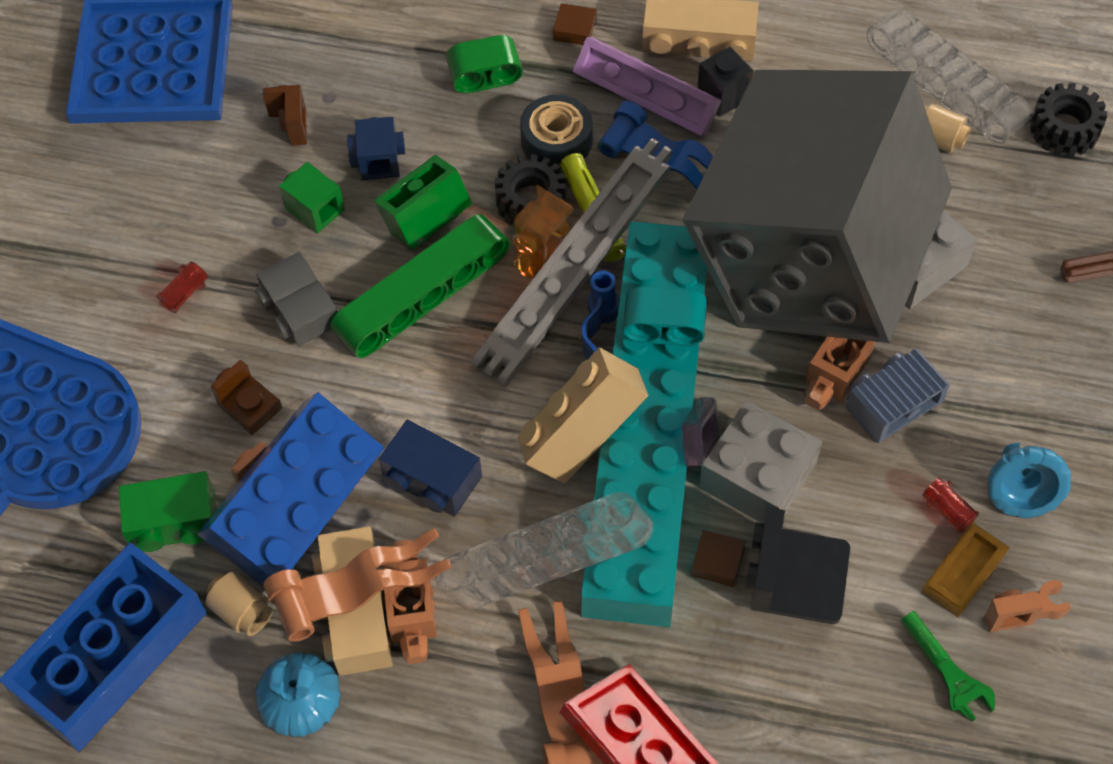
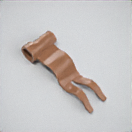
M436 529L427 531L414 541L402 546H377L369 548L354 557L348 565L335 572L301 579L298 571L289 569L268 577L263 585L269 602L276 605L288 640L290 642H297L310 637L315 631L312 622L329 616L353 612L365 605L373 596L384 589L422 585L442 572L451 569L450 561L446 559L417 571L377 570V567L381 565L403 562L418 554L429 543L439 537Z
M562 600L553 602L555 643L559 664L556 665L543 649L535 632L528 609H518L524 643L535 671L541 711L551 743L542 745L544 763L603 764L559 713L565 702L584 691L580 660L569 636Z

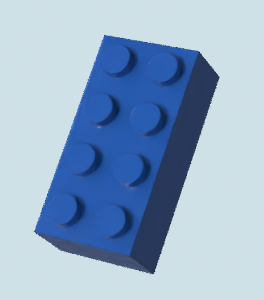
M317 392L300 405L200 530L198 535L264 587V581L271 575L283 570L293 569L385 447Z
M130 542L0 677V683L15 700L75 750L80 752L207 613L196 592Z

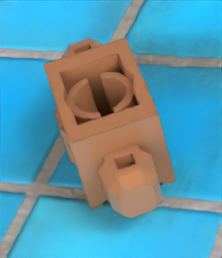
M827 336L809 363L805 381L808 387L805 392L804 402L815 410L824 408L832 397L842 403L850 391V386L858 379L871 359L876 342ZM844 352L849 354L847 362H840L838 367L833 365L834 358H842Z
M396 541L392 547L402 546L412 541ZM417 554L403 562L382 565V569L404 572L417 571L428 567L427 559H418ZM431 581L415 587L384 589L385 611L392 643L400 642L403 658L407 664L425 662L428 656L427 638H437L434 614L436 607L432 597L434 593ZM408 588L412 589L413 596L420 598L419 602L413 605L414 613L407 614L406 607L399 605L400 601L406 597L405 589Z

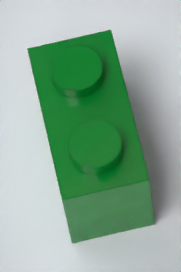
M436 154L373 200L390 234L410 250L425 242L431 235L451 220L457 218L460 213L473 204L458 170Z
M206 471L119 486L121 529L128 544L131 542L142 552H154L165 545L176 543L199 544L205 541L198 533L216 512L215 490Z

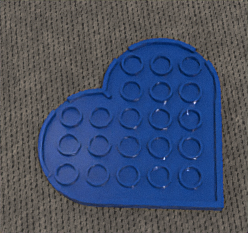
M0 319V516L10 503L33 509H55L85 501L113 483L125 470L135 454L141 435V413L137 399L123 375L107 362Z

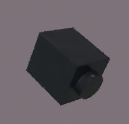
M729 46L699 63L697 89L722 100L716 112L721 117L738 107L753 77V69Z

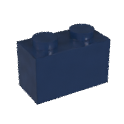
M408 419L379 457L383 480L390 488L399 493L408 491L419 497L422 504L428 509L437 513H441L443 510L454 517L482 478L480 457Z

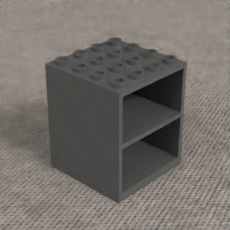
M755 71L682 220L737 327L884 343L891 342L952 190L912 71Z

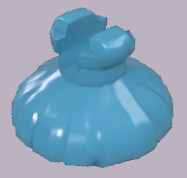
M1020 442L1005 446L1001 458L992 466L987 477L988 497L991 498L994 506L1000 509L1003 514L1013 517L1017 516L1018 518L1030 519L1055 510L1067 498L1071 489V472L1061 456L1044 447L1039 448L1038 446L1028 445L1021 448Z
M295 652L287 656L283 655L276 659L272 665H268L257 682L255 691L257 713L260 714L261 720L268 728L273 729L275 733L291 737H304L308 734H313L322 729L323 724H329L336 709L339 707L341 697L339 677L335 674L333 667L320 656L311 653L305 654L304 652Z

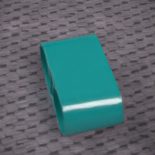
M648 286L632 288L626 295L624 336L640 343L678 346L697 345L705 338L707 299L702 293L689 289Z

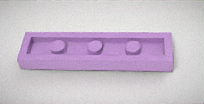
M586 37L573 69L574 73L700 136L707 135L722 101L593 37Z

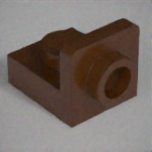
M280 85L263 88V99L268 116L279 117L281 131H288L292 146L307 145V108L301 86Z
M239 360L231 368L224 369L211 385V390L218 407L251 435L256 433L283 408L280 399L251 376L248 365L242 360Z

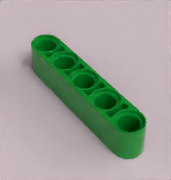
M474 215L342 308L332 319L330 329L357 358H365L497 264L508 252L510 241L484 215Z

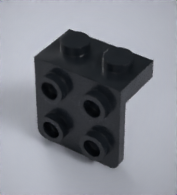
M767 507L764 523L755 522L751 548L759 549L758 563L749 562L745 589L753 590L750 610L827 624H837L841 620L850 544L843 539L783 529L785 510Z

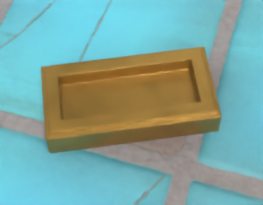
M972 522L925 583L921 592L959 618L1005 557L1010 547Z

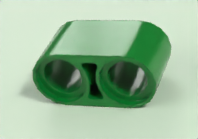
M496 35L462 42L452 46L446 53V60L454 88L460 93H474L507 86L517 82L523 75V68L514 40L507 35Z

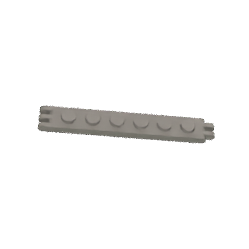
M652 138L643 149L636 146L476 352L471 360L472 365L480 368L488 357H491L492 359L487 364L484 373L493 377L503 365L505 369L497 381L503 386L509 384L627 229L630 221L634 220L668 175L671 166L666 163L673 154L672 149L665 146L657 157L653 156L658 150L660 142Z

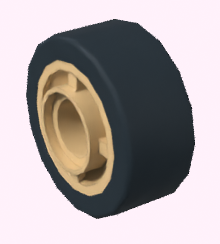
M547 95L536 99L528 105L520 118L521 147L526 157L531 160V155H538V162H542L543 158L546 157L550 159L551 166L556 163L559 167L562 160L570 154L580 153L585 159L593 146V120L587 106L576 98L566 95Z

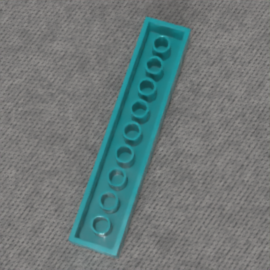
M630 221L613 355L638 368L649 396L600 448L581 594L582 618L671 627L699 344L678 346L634 342L624 336L623 326L626 295L632 288L648 286L689 289L704 295L707 267L686 226Z

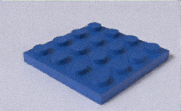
M84 0L66 112L70 124L221 120L233 9L232 0Z

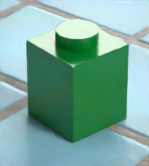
M309 162L303 164L298 170L289 173L279 185L285 209L317 234L345 210L340 186Z

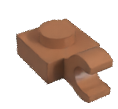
M1057 580L1048 581L1042 585L1039 592L1034 591L1021 594L1020 590H1008L995 596L984 615L989 633L1033 625L1036 619H1060L1064 617L1071 608L1070 604L1063 603L1057 605L1052 603L1048 595H1055L1060 592L1063 587L1062 582Z

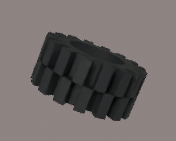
M1069 82L1067 89L1064 88L1063 83H1058L1054 90L1050 86L1045 89L1044 94L1041 93L1030 120L1032 122L1030 131L1031 133L1035 132L1034 140L1037 143L1044 140L1042 148L1046 151L1052 146L1056 148L1054 154L1060 156L1062 150H1067V157L1075 155L1076 150L1082 155L1087 152L1088 148L1092 149L1096 145L1106 123L1107 111H1104L1106 105L1104 101L1097 102L1099 95L1096 92L1088 95L1089 88L1084 85L1081 90L1075 89L1076 83ZM1055 115H1071L1078 119L1081 124L1069 125L1063 123Z
M524 155L518 156V164L509 160L506 162V169L501 167L498 171V178L495 177L496 207H498L499 215L501 217L505 216V222L509 225H512L516 220L517 228L521 230L524 229L525 224H530V231L537 230V223L540 222L543 228L550 226V218L556 222L560 218V212H564L566 202L565 176L563 172L560 173V167L556 163L551 166L550 159L546 157L543 158L542 162H538V155H531V161H525ZM526 186H537L544 189L545 194L536 199H524L517 196L516 191Z

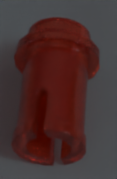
M192 261L187 265L182 264L179 267L180 273L156 295L157 299L161 300V304L173 313H177L179 308L197 289L202 290L206 286L205 281L208 279V275L199 265Z
M939 477L923 492L922 496L927 500L925 505L928 508L933 506L961 533L975 521L980 513L951 488L953 483L950 480L945 482Z

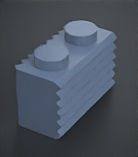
M914 348L905 356L901 352L893 355L886 361L882 369L878 373H874L873 376L866 373L856 379L850 386V395L846 407L848 412L852 413L853 418H856L864 430L868 431L869 436L873 437L875 443H880L942 403L950 384L919 350Z

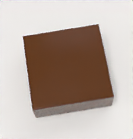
M561 3L553 28V40L584 45L586 37H592L597 19V9Z
M702 530L691 576L734 587L745 541Z

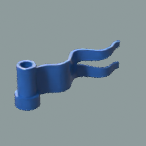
M623 101L614 113L613 123L597 144L599 151L609 158H616L621 151L630 154L636 146L643 149L650 139L654 138L660 142V146L653 156L657 157L665 146L672 149L673 154L666 163L671 166L670 171L679 172L698 189L703 175L688 158L691 157L708 169L713 158L709 150L694 140L677 142L666 138L654 127L645 123L648 117L641 106L632 101Z
M605 270L597 271L590 280L591 293L588 297L589 315L584 319L581 326L583 354L587 360L597 350L590 339L598 332L602 323H610L618 317L620 298L615 290V277L612 273Z

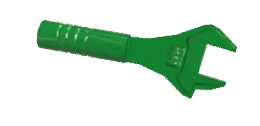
M915 611L910 612L900 620L924 654L942 675L948 689L951 712L958 710L966 719L972 722L975 721L976 718L967 704L980 697L989 712L995 710V694L993 689L972 678L957 667Z

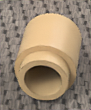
M935 104L930 106L924 105L938 148L952 153L956 147L962 149L971 131V127L966 125L967 117Z
M236 571L217 575L206 589V606L237 633L244 632L248 636L257 634L265 627L273 614V608L268 605V598Z

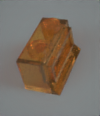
M536 185L537 199L535 201L531 200L514 218L515 237L513 238V244L516 247L517 254L514 265L527 278H534L562 241L558 238H562L570 230V226L565 220L573 212L572 205Z

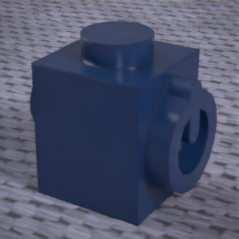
M371 117L369 119L355 120V133L347 134L351 168L359 167L362 181L400 177L398 155H405L403 131L396 132L394 117Z

